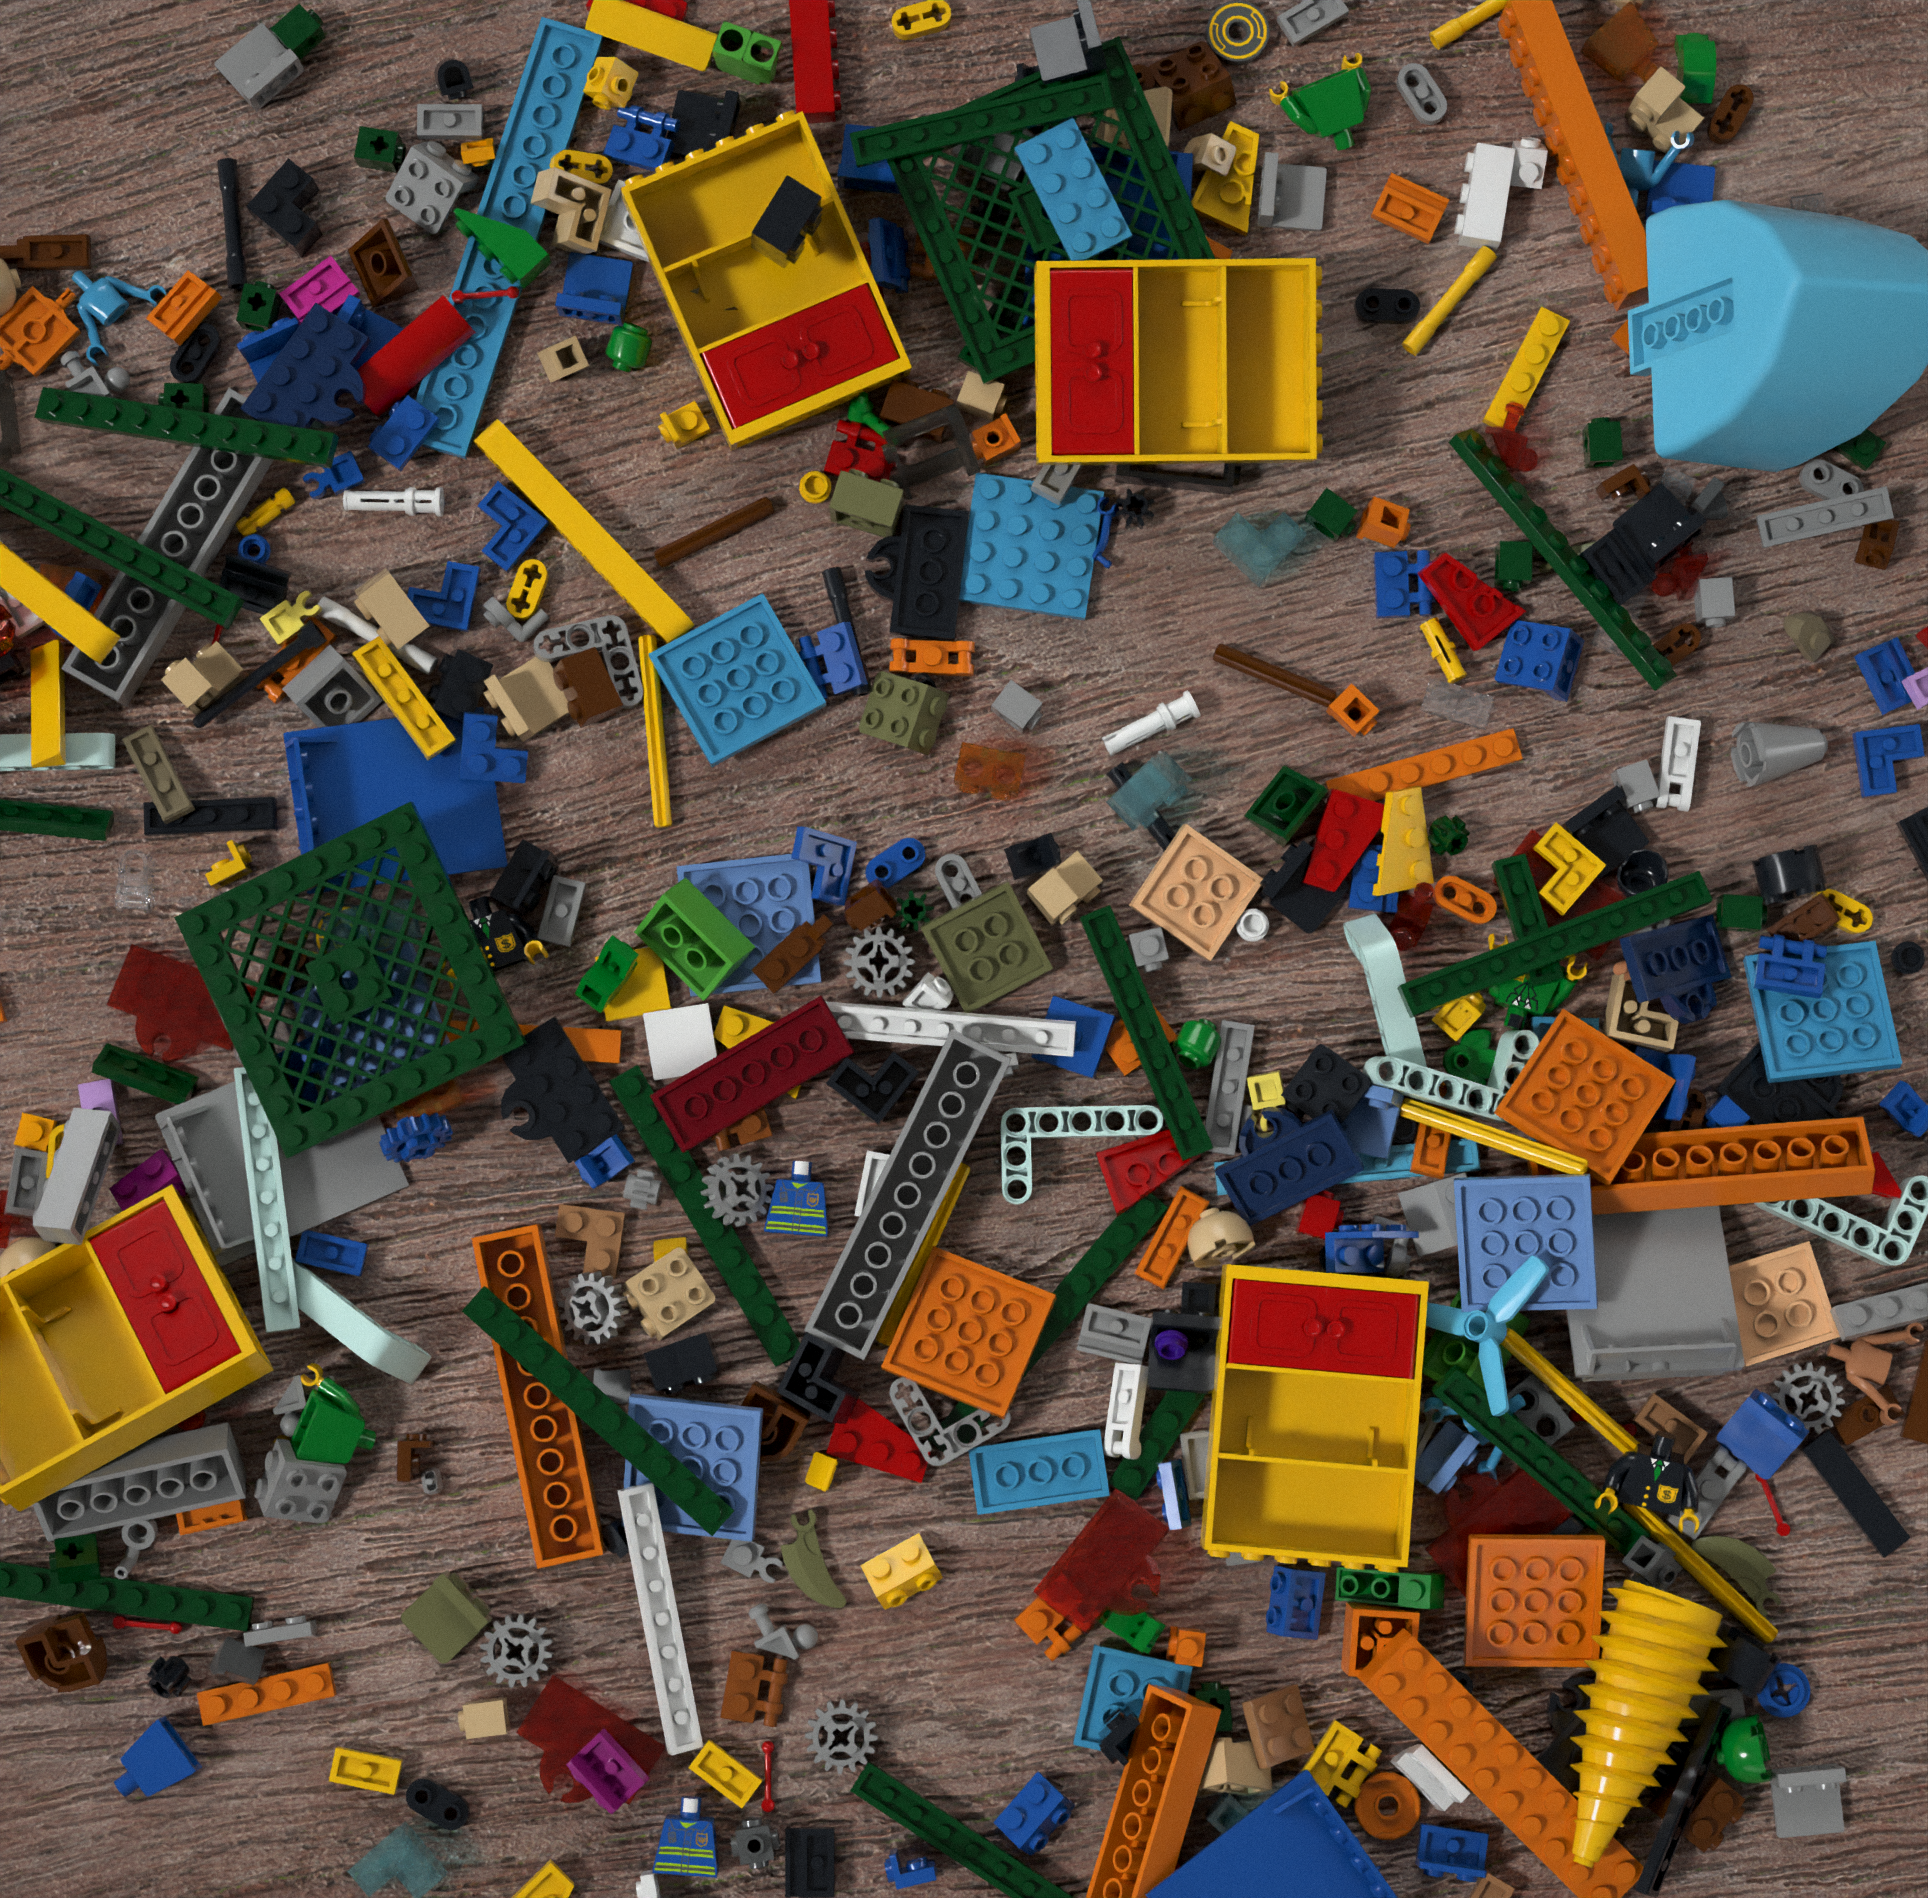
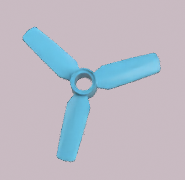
M1533 1255L1523 1263L1491 1298L1486 1313L1479 1310L1462 1312V1309L1427 1302L1426 1326L1454 1335L1466 1336L1468 1339L1480 1343L1479 1361L1493 1416L1504 1415L1509 1410L1502 1355L1499 1344L1506 1337L1507 1327L1505 1323L1514 1318L1549 1272L1545 1262Z

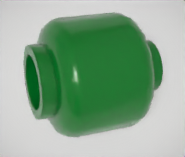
M624 322L623 326L614 327L606 348V355L614 360L613 367L629 373L632 367H644L652 346V339L647 335V329L629 322Z
M1206 1019L1185 1022L1173 1042L1176 1059L1182 1065L1191 1069L1210 1065L1221 1044V1037L1216 1031V1026Z

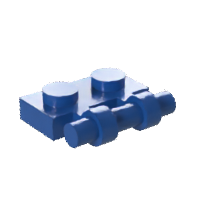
M637 105L618 108L617 116L626 119L627 124L626 127L613 125L603 155L608 160L656 172V167L670 160L675 144L672 140L666 139L665 136L667 131L676 133L679 131L680 120L670 118L668 113L659 111L655 114L644 111L643 107ZM641 125L653 126L652 133L640 132Z
M880 217L868 220V243L871 249L872 262L870 270L876 284L890 290L895 289L897 294L907 293L910 269L906 267L905 253L908 252V241L904 239V229L897 227L896 223Z
M1407 551L1375 552L1373 557L1376 619L1409 618L1410 605H1419L1420 616H1432V603H1435V597L1417 574L1430 563V551H1417L1416 564H1408ZM1408 576H1418V592L1409 593Z
M842 622L817 632L820 645L815 647L811 636H804L798 639L801 647L799 656L805 662L808 672L825 700L828 699L825 688L828 685H832L834 694L841 695L868 684L850 622ZM824 657L828 673L823 675L818 663V658Z
M1774 934L1773 937L1760 935L1758 948L1771 950V955L1759 953L1753 988L1820 999L1823 992L1826 964L1812 961L1813 957L1825 959L1827 946L1814 944V940L1804 939L1803 942L1785 939L1784 935ZM1783 952L1798 954L1801 960L1783 957Z

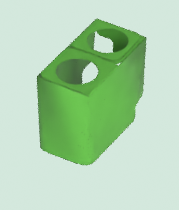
M724 21L712 52L716 67L719 70L760 85V82L770 84V81L774 79L780 49H783V45L780 40ZM725 40H732L742 44L740 49L733 52L727 51L722 47ZM751 47L757 50H761V47L772 49L773 47L774 53L770 60L758 62L751 55Z

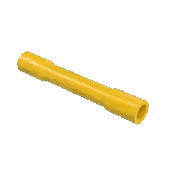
M1486 0L1460 17L1448 21L1429 33L1432 44L1437 50L1443 48L1461 37L1469 29L1503 10L1507 0Z
M1482 246L1447 292L1402 342V347L1413 356L1418 355L1432 338L1435 330L1471 286L1483 276L1497 259L1496 254L1490 248Z

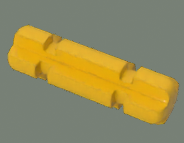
M286 488L280 489L274 494L275 498H268L252 510L248 518L244 516L236 522L237 529L244 537L257 532L256 528L258 526L262 528L281 514V509L285 508L286 510L295 503L294 497Z

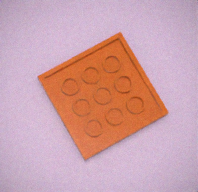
M1562 1009L1496 1108L1494 1114L1541 1144L1587 1159L1588 1169L1586 1173H1590L1592 1177L1609 1186L1676 1080L1570 1012Z
M933 1246L881 1368L884 1371L901 1378L904 1377L923 1387L1005 1420L1054 1305L1056 1295Z
M1469 1534L1463 1654L1465 1667H1589L1584 1660L1599 1659L1600 1645L1591 1636L1601 1634V1615L1598 1612L1602 1611L1605 1557L1604 1536Z

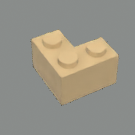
M1660 67L1636 94L1624 116L1628 119L1629 125L1634 130L1647 134L1653 139L1652 142L1658 150L1667 153L1672 147L1671 136L1675 131L1680 132L1679 142L1683 145L1687 140V133L1691 132L1693 134L1700 126L1704 117L1679 98L1686 86L1663 67Z
M556 167L538 172L531 204L559 214L551 245L570 253L589 254L596 252L611 189Z
M386 568L355 590L358 599L354 603L367 620L373 617L377 621L380 628L376 632L387 647L393 643L399 649L429 627V624Z
M217 641L213 645L209 643L201 648L196 654L197 659L193 663L186 657L182 661H174L165 670L166 675L161 679L195 715H198L249 676Z
M1076 851L1056 869L1052 868L1029 887L1027 898L1051 926L1057 921L1063 925L1077 913L1076 910L1078 908L1076 905L1082 900L1088 904L1102 892L1098 887L1102 884L1103 880L1084 857Z
M1624 974L1612 975L1602 1029L1604 1035L1617 1043L1630 1046L1637 1045L1665 1053L1674 1049L1679 1022L1668 1014L1647 1010L1649 1001L1638 1003L1631 979L1625 981Z
M1229 1737L1213 1739L1196 1798H1204L1224 1792L1249 1796L1272 1790L1271 1767L1265 1769L1258 1768L1252 1742L1233 1743L1232 1738Z

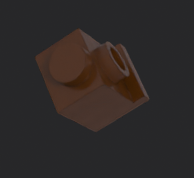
M876 878L846 899L844 917L854 930L859 929L862 931L868 926L873 928L885 919L886 913L890 918L896 915L897 902L878 878Z

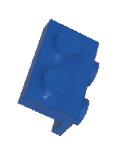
M409 395L403 401L398 400L389 412L391 417L384 426L379 425L372 432L369 438L370 444L368 445L372 453L386 460L400 472L440 422L436 415Z
M1037 1772L993 1823L1019 1849L1032 1856L1047 1845L1049 1836L1057 1827L1062 1826L1068 1821L1075 1804L1065 1797L1043 1774Z
M1420 1823L1415 1864L1423 1869V1874L1428 1876L1443 1877L1444 1872L1457 1874V1879L1477 1882V1877L1486 1878L1487 1875L1485 1861L1489 1834L1481 1831Z

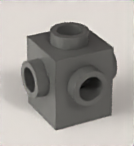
M1643 1535L1622 1560L1634 1573L1631 1577L1634 1582L1665 1591L1675 1581L1682 1569L1673 1559L1676 1553L1661 1541L1656 1545Z
M762 1817L742 1820V1825H738L735 1830L736 1836L730 1837L733 1857L739 1856L740 1864H749V1869L768 1866L769 1860L775 1858L776 1850L781 1849L778 1829H772L771 1820L762 1821ZM753 1839L758 1840L761 1848L759 1850H750L748 1846L749 1841Z

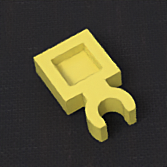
M304 591L300 593L296 599V604L293 606L285 599L259 618L279 646L284 645L301 631L300 627L305 624L302 619L306 616L315 617L322 611L321 606L318 604L312 609L305 608L306 600L313 596L311 592Z
M1280 1070L1247 1077L1253 1110L1266 1107L1278 1108L1279 1105L1287 1103L1286 1099L1281 1096L1284 1092ZM1262 1116L1260 1125L1265 1132L1269 1130L1268 1120Z

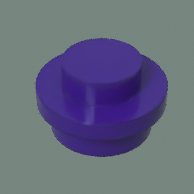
M1166 1330L1156 1336L1155 1347L1161 1357L1168 1360L1179 1359L1188 1348V1338L1177 1330Z

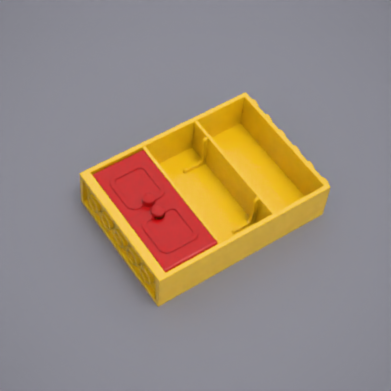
M793 110L785 112L776 117V123L766 127L763 123L754 125L745 131L747 135L738 139H734L733 136L721 139L715 143L717 148L704 152L703 149L695 150L685 156L686 161L674 165L673 161L664 163L655 168V174L646 178L643 177V174L631 177L625 181L626 186L621 188L624 204L731 451L850 401L853 397H857L859 393H868L890 384L892 379L899 380L910 374L912 369L803 111L797 114ZM788 175L822 197L820 207L823 208V215L821 217L822 221L813 236L806 234L803 246L805 248L795 264L789 262L784 269L751 248V232ZM699 288L698 294L690 292L694 289ZM732 307H736V308L738 309V310H725V309H729V308H732Z
M1316 258L1036 261L1034 267L1036 465L1292 463L1316 460L1318 453H1322L1323 448L1322 433H1317V422L1322 420L1323 412L1322 400H1317V389L1322 387V367H1316V356H1318V353H1322V334L1316 333V323L1322 319V300H1316V289L1322 285V267L1316 266Z
M172 1184L86 1231L82 1245L64 1243L0 1278V1499L5 1506L10 1504L21 1512L274 1370L222 1267L219 1266L190 1205Z
M1231 1264L1222 1265L1218 1313L1220 1326L1216 1341L1214 1390L1211 1401L1200 1546L1207 1550V1554H1210L1209 1556L1230 1558V1552L1241 1553L1243 1559L1263 1561L1264 1555L1274 1556V1560H1277V1562L1297 1564L1298 1558L1308 1559V1563H1311V1565L1331 1567V1561H1339L1344 1568L1365 1570V1564H1374V1568L1378 1569V1571L1399 1573V1567H1408L1429 1282Z

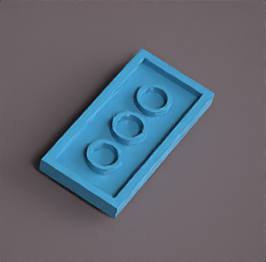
M1074 118L1014 147L1070 261L1089 260L1132 238V233Z
M1100 1429L977 1446L968 1450L977 1515L1110 1496Z

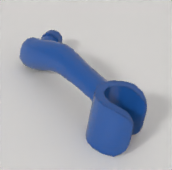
M1104 496L1097 502V510L1103 515L1096 550L1092 557L1094 562L1098 560L1105 568L1109 569L1112 566V562L1103 557L1102 553L1108 544L1112 518L1119 511V506L1114 504L1109 511L1105 512V506L1109 502V498Z

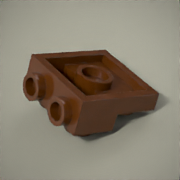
M1684 1757L1682 1760L1684 1766L1687 1761L1686 1757ZM1676 1768L1673 1771L1677 1777L1676 1780L1667 1779L1665 1783L1669 1789L1667 1791L1659 1789L1657 1792L1659 1798L1654 1796L1646 1806L1662 1820L1683 1771L1682 1769ZM1708 1770L1682 1836L1704 1853L1708 1848L1712 1851L1715 1850L1724 1839L1725 1835L1721 1831L1727 1823L1735 1824L1745 1812L1742 1804L1746 1799Z

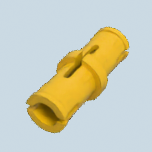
M1438 617L1421 624L1419 627L1432 649L1430 655L1433 660L1437 659L1448 680L1447 682L1453 684L1466 677L1467 673L1464 671L1454 651L1456 646L1454 642L1449 641L1439 623ZM1436 639H1439V641L1441 642L1450 660V663L1447 662Z

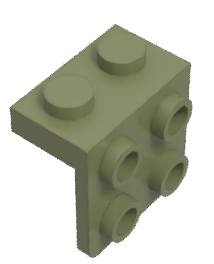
M884 671L878 672L872 686L873 692L869 695L859 724V731L929 756L936 740V733L941 718L946 711L950 694L927 684Z
M448 1570L436 1578L433 1584L401 1615V1621L443 1664L448 1663L493 1620L489 1615L491 1610L488 1605L478 1596L474 1598L466 1590L468 1587L467 1583L456 1572L451 1574Z

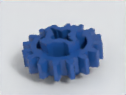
M424 1113L418 1117L407 1116L399 1120L397 1127L388 1128V1134L380 1136L381 1141H379V1144L387 1161L394 1159L395 1163L401 1160L410 1162L412 1159L429 1158L434 1155V1149L444 1148V1142L451 1141L453 1131L445 1115L439 1116L438 1113H434L429 1116Z

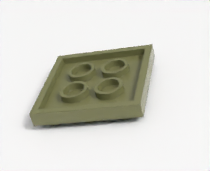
M1008 881L991 888L920 926L965 1013H970L1053 969Z

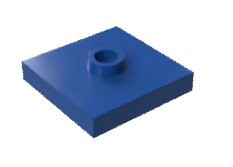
M1053 996L1045 1019L1076 1021L1074 1056L1032 1053L1031 1057L1035 1060L1095 1079L1116 1017Z

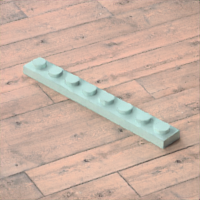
M234 1068L266 1333L300 1329L277 1137L245 1068Z

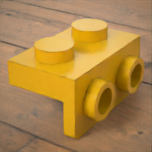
M919 1533L860 1565L876 1598L885 1610L902 1605L908 1597L919 1591L931 1589L937 1581L943 1578Z

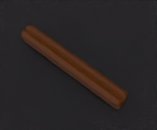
M763 497L655 550L654 556L660 567H666L773 514L774 507L768 497Z
M1219 644L1214 652L1213 660L1327 708L1335 700V690L1227 645Z

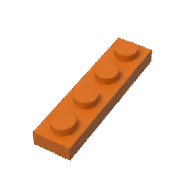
M330 1662L258 1678L254 1686L239 1682L197 1692L203 1726L337 1695Z

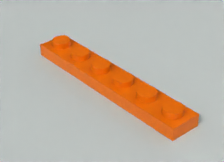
M1514 728L1327 780L1325 781V786L1328 794L1330 789L1334 788L1377 802L1384 800L1386 792L1412 786H1421V789L1519 762L1523 758Z

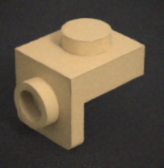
M1210 133L1192 138L1186 145L1184 153L1193 154L1192 173L1209 169L1219 176H1226L1233 161L1236 147Z

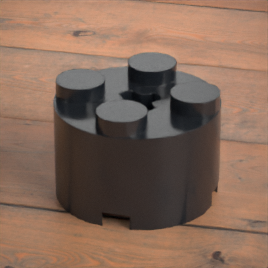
M1817 844L1804 846L1803 850L1791 849L1752 861L1760 895L1765 900L1766 905L1794 900V893L1797 896L1826 891L1825 884L1827 880Z
M1722 1623L1716 1636L1728 1647L1711 1648L1707 1659L1719 1671L1707 1672L1721 1681L1728 1677L1737 1685V1690L1754 1699L1757 1693L1761 1694L1782 1658L1775 1652H1772L1771 1655L1763 1651L1765 1645L1734 1627L1729 1629L1725 1623Z

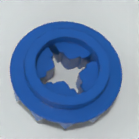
M1779 1663L1761 1694L1757 1693V1701L1766 1712L1774 1716L1792 1717L1801 1712L1809 1701V1681L1806 1675L1796 1666L1788 1663ZM1776 1678L1785 1685L1795 1684L1786 1691L1788 1703L1780 1695L1770 1696V1694L1778 1689Z

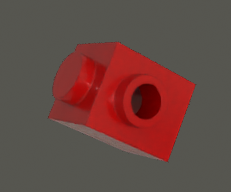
M1323 1190L1304 1199L1295 1232L1325 1240V1232H1333V1229L1339 1230L1344 1210L1339 1209L1340 1201L1333 1200L1335 1194Z

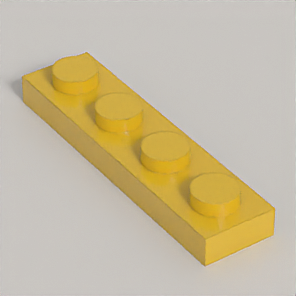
M1541 306L1482 420L1483 423L1509 436L1512 435L1570 320Z
M380 636L352 653L353 659L428 761L455 744L456 739Z

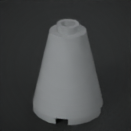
M1746 721L1737 724L1733 730L1732 738L1737 737V747L1731 748V757L1738 779L1741 782L1747 781V787H1755L1822 760L1824 753L1827 752L1828 742L1825 735L1817 728Z

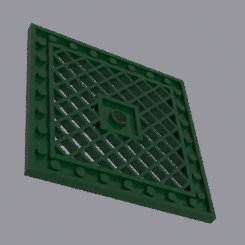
M1119 36L1102 43L1107 65L1105 69L1046 85L1043 84L1040 71L957 107L962 108L1107 74L1114 105L1113 109L1118 121L1105 116V111L1085 115L1095 119L1096 122L1091 135L1081 132L1084 140L1088 141L1087 146L1089 150L1092 144L1109 150L1104 165L1096 164L1103 178L1105 174L1122 180L1117 196L1114 194L1112 196L1117 206L1121 204L1136 210L1128 227L1132 234L1149 240L1143 256L1126 250L1130 239L1124 241L1122 247L1114 246L1108 250L1118 253L1116 260H1122L1123 256L1134 260H1152L1147 257L1154 242L1170 249L1166 260L1172 259L1174 251L1178 259H1215ZM1055 122L1044 125L1042 133L1049 130V127L1053 128L1061 123ZM1101 122L1118 128L1112 143L1095 137ZM1023 130L1006 134L1014 137L1009 153L992 147L996 138L994 136L990 137L988 144L977 140L963 143L957 158L943 153L958 146L955 145L887 161L984 385L1035 363V325L1020 331L1025 317L1035 320V314L1028 311L1033 295H1035L1034 281L1031 287L1015 281L1020 265L1034 270L1035 263L1023 259L1028 245L1030 244L1034 255L1045 251L1042 261H1047L1050 252L1067 258L1066 261H1070L1065 250L1055 247L1061 244V241L1051 221L1043 216L1041 211L1043 205L1032 184H1028L1029 178L1027 174H1025L1022 183L1005 177L1011 161L1022 165L1019 158L1014 155V147L1018 146L1019 140L1026 142L1033 138L1023 134ZM1122 130L1131 151L1117 146ZM968 145L985 151L979 166L963 160ZM1114 152L1131 158L1125 174L1108 167ZM990 153L1006 159L1000 175L984 169ZM932 157L929 168L926 170L923 161ZM938 158L955 164L949 180L933 174ZM1135 161L1144 181L1130 176ZM960 166L976 172L971 188L954 182ZM981 175L998 181L992 196L976 191ZM931 180L946 185L941 201ZM1127 182L1144 188L1138 204L1121 198ZM1003 183L1017 188L1008 193L1012 204L997 199ZM951 188L968 194L962 210L946 204ZM1148 191L1157 211L1143 206ZM973 196L989 202L984 218L967 212ZM994 205L1011 211L1005 227L989 221ZM944 210L959 216L954 231ZM1140 212L1157 219L1151 234L1134 228ZM1015 214H1017L1025 235L1010 229ZM964 218L981 224L975 240L959 234ZM1161 221L1170 241L1156 236ZM986 227L1002 232L997 249L980 242ZM1007 235L1024 241L1018 257L1001 251ZM958 241L972 246L967 262ZM977 248L994 254L988 270L972 264ZM1099 254L1093 257L1092 260H1097ZM999 257L1016 263L1010 279L993 272ZM971 271L986 276L980 292ZM991 278L1007 284L1002 300L985 294ZM1012 287L1029 293L1023 309L1006 303ZM984 301L999 306L993 322ZM1004 308L1020 314L1015 330L998 324ZM997 331L1010 336L1000 340Z
M410 801L174 917L287 1159L527 1044L414 802ZM396 848L400 857L387 852ZM376 858L371 872L358 867ZM384 858L399 863L393 880L379 875ZM405 869L414 887L400 883ZM346 872L342 886L328 882ZM355 872L369 877L364 894L349 889ZM377 880L391 885L386 902L371 897ZM317 887L312 901L298 896ZM325 887L339 891L334 909L320 904ZM398 888L413 893L407 910L393 905ZM347 895L361 899L356 916L342 912ZM419 899L428 917L415 913ZM287 901L283 915L269 911ZM296 901L310 906L304 923L290 918ZM369 903L383 907L378 924L363 919ZM318 909L332 914L326 931L312 926ZM391 910L405 915L400 932L385 927ZM257 916L253 929L239 925ZM266 916L280 920L275 937L261 933ZM339 917L354 922L348 939L334 934ZM413 918L427 923L422 940L407 935ZM288 924L302 928L297 945L283 941ZM361 925L376 930L371 943L368 936L356 939ZM433 929L442 947L429 943ZM228 930L224 940L222 933ZM237 930L251 935L246 951L231 947ZM310 932L324 936L319 953L304 948ZM383 933L397 937L392 955L378 950ZM259 938L273 943L267 959L253 955ZM332 939L346 944L327 953ZM405 941L419 945L414 962L399 957ZM280 946L294 951L289 967L275 963ZM426 949L441 953L436 970L421 965ZM231 953L243 957L239 970ZM302 954L316 958L305 964L309 975L297 971ZM377 956L390 960L386 973H384ZM251 960L265 965L260 982L245 977ZM447 960L456 978L443 973ZM397 963L412 968L406 985L391 980ZM273 968L287 973L282 989L267 985ZM347 971H353L358 977V984L353 990L346 989L342 983V977ZM419 971L434 976L428 993L413 988ZM294 976L309 981L303 997L289 993ZM441 979L456 984L450 1001L435 995ZM245 983L257 987L253 1000ZM391 986L404 990L399 1007L384 1002L395 997ZM315 988L323 1005L311 1001ZM462 990L470 1008L457 1003ZM265 991L279 995L274 1012L260 1007ZM411 993L426 998L420 1015L406 1010ZM286 999L301 1003L295 1020L281 1015ZM433 1001L448 1006L442 1023L427 1018ZM308 1006L323 1011L318 1027L303 1023ZM373 1007L369 1021L355 1017V1015ZM381 1008L396 1013L391 1029L376 1024ZM455 1009L470 1014L464 1031L449 1026ZM259 1013L271 1017L267 1030ZM403 1016L418 1020L413 1037L398 1032ZM329 1018L333 1025L344 1021L339 1035L325 1031ZM477 1020L480 1028L472 1032L475 1021ZM279 1021L293 1025L288 1042L274 1037ZM352 1022L367 1027L361 1043L347 1039ZM425 1023L440 1028L435 1045L420 1040ZM300 1029L315 1033L310 1050L295 1045ZM374 1030L388 1035L383 1051L369 1047ZM447 1031L462 1036L442 1046ZM322 1037L337 1041L332 1058L317 1053ZM396 1038L410 1043L405 1059L390 1054ZM273 1044L285 1048L282 1060H280ZM344 1044L359 1049L353 1066L339 1061ZM417 1046L432 1051L413 1060ZM293 1051L307 1056L302 1072L288 1067ZM366 1052L381 1057L375 1074L361 1069ZM314 1059L329 1064L324 1080L309 1075ZM388 1060L403 1065L383 1075ZM336 1067L351 1072L346 1088L331 1083ZM287 1074L300 1078L296 1090H294ZM358 1075L372 1079V1081L354 1089ZM307 1081L321 1086L316 1102L302 1097ZM329 1089L343 1094L324 1103ZM301 1104L314 1109L305 1113Z

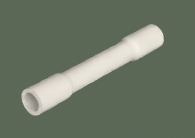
M325 596L319 601L318 605L322 608V611L318 614L319 616L339 627H344L368 641H372L379 636L376 632L379 629L378 627L351 613L349 609ZM393 643L388 646L395 656L427 675H430L437 665L438 658L414 645L406 643L399 649Z

